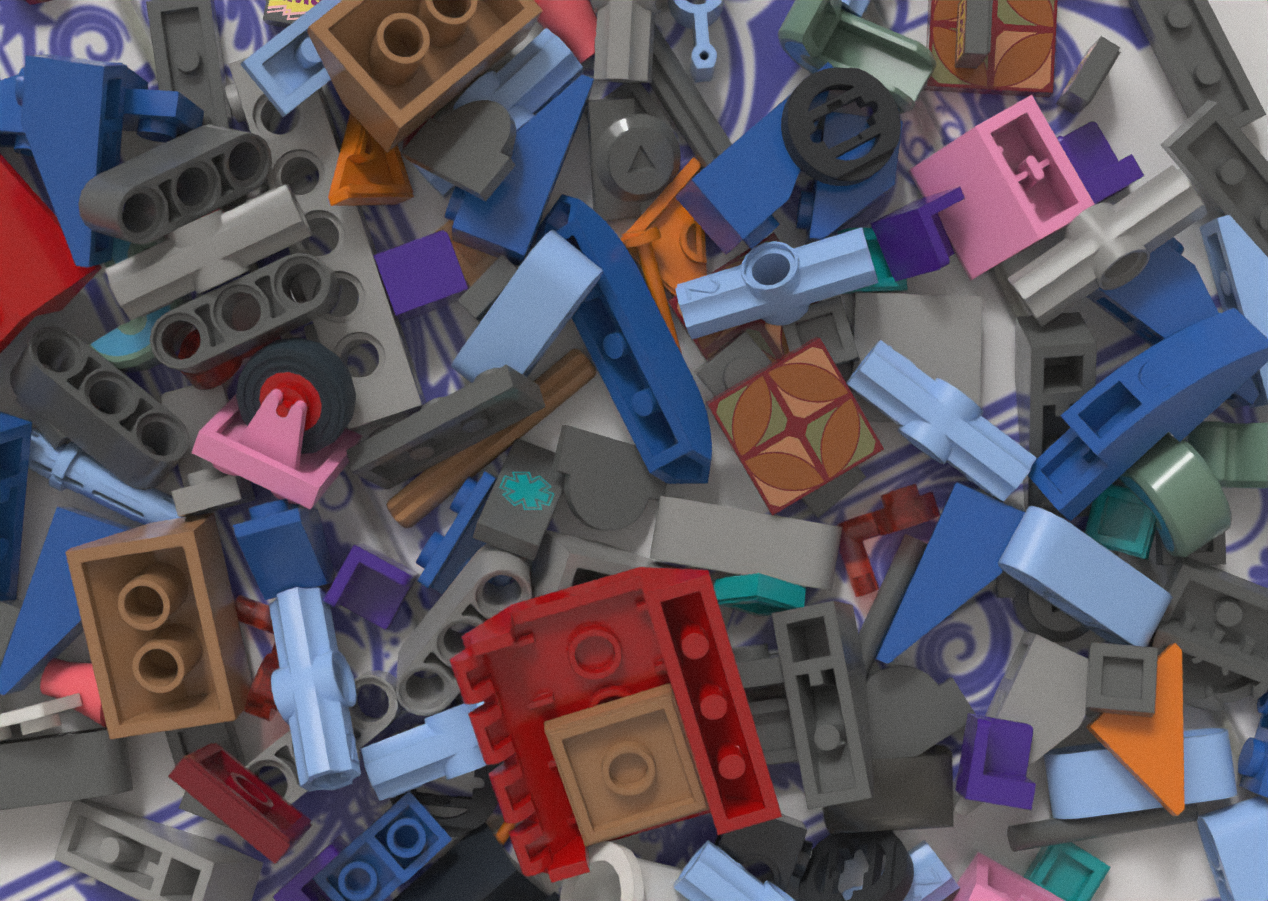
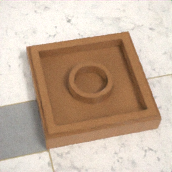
M671 683L545 721V733L585 847L710 809Z

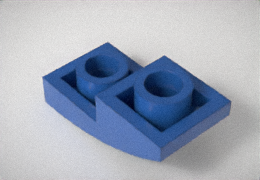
M408 791L312 879L332 901H383L402 883L404 884L443 849L452 838L415 796Z

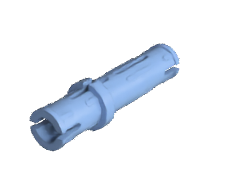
M32 427L28 469L49 479V486L59 491H64L67 488L80 493L96 503L143 525L183 518L177 515L172 495L156 488L147 490L133 488L121 481L89 454L85 453L73 441L54 449L40 430Z

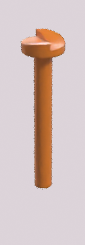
M658 226L648 230L625 232L622 234L623 243L626 248L636 246L647 287L681 352L651 243L661 238Z

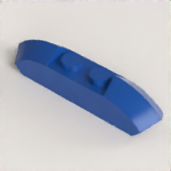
M561 194L538 227L535 246L549 231L554 230L604 271L601 278L571 318L649 473L667 484H708L712 460V439L709 419L698 386L636 263L615 231L583 201Z

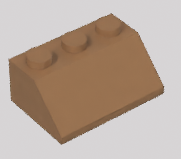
M342 0L308 27L307 33L344 106L388 153L526 39L543 10L534 0Z
M215 513L152 522L70 548L65 552L110 739L237 720L255 696Z

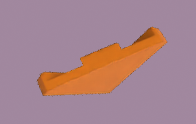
M350 112L328 194L330 205H398L413 198L414 192L398 145L387 153Z
M694 157L627 231H642L658 226L661 238L651 243L664 289L673 297L677 295L675 290L677 284L707 275L705 231L675 198L687 183L701 171V164ZM636 246L627 248L634 262L642 269Z
M1173 643L1157 658L1155 714L1152 718L1100 713L1086 728L1172 816H1178L1185 809L1182 649L1176 643Z

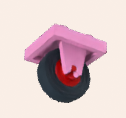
M300 337L277 339L258 350L249 359L239 375L237 394L198 432L192 454L211 462L217 470L225 474L241 476L270 490L280 500L287 499L288 503L300 504L311 510L349 463L346 450L359 444L362 435L346 428L353 417L356 400L351 373L338 355L319 342Z

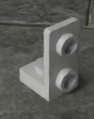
M219 379L169 391L161 395L162 405L183 422L190 436L189 447L185 455L178 462L184 488L171 491L179 517L207 514L255 500L251 481L241 476L225 474L217 470L211 462L192 454L198 432L229 402L225 384Z

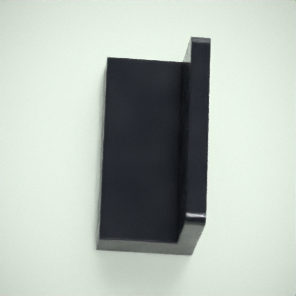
M484 822L481 826L467 834L392 901H544L548 895L534 876H524L522 874L520 865L511 858L494 830Z

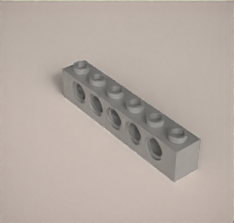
M247 58L229 63L234 84L225 86L232 112L238 123L247 120L250 132L260 135L267 142L271 150L272 165L270 174L266 179L269 190L275 187L279 188L285 184L289 185L291 175L300 167L313 166L318 169L319 180L316 187L305 195H295L307 218L311 231L313 232L316 228L323 225L335 226L338 229L339 241L331 253L323 256H313L331 268L338 278L339 286L344 284L356 286L359 293L358 305L352 313L337 317L333 316L329 311L324 316L314 320L313 324L304 326L306 338L321 343L338 355L347 369L349 354L358 345L372 344L376 347L379 354L378 366L372 374L362 378L354 377L351 374L356 392L353 417L347 425L348 429L359 432L420 411L426 400L399 318L394 313L373 256L377 254L362 206H331L328 199L342 145L323 87L296 107L299 111V120L292 131L281 135L273 134L270 131V120L277 109L240 65ZM310 237L289 246L291 255L296 253L311 254L308 245ZM314 270L302 271L296 275L291 284V292L296 302L303 300L309 302L314 299L320 291L321 279L319 273Z

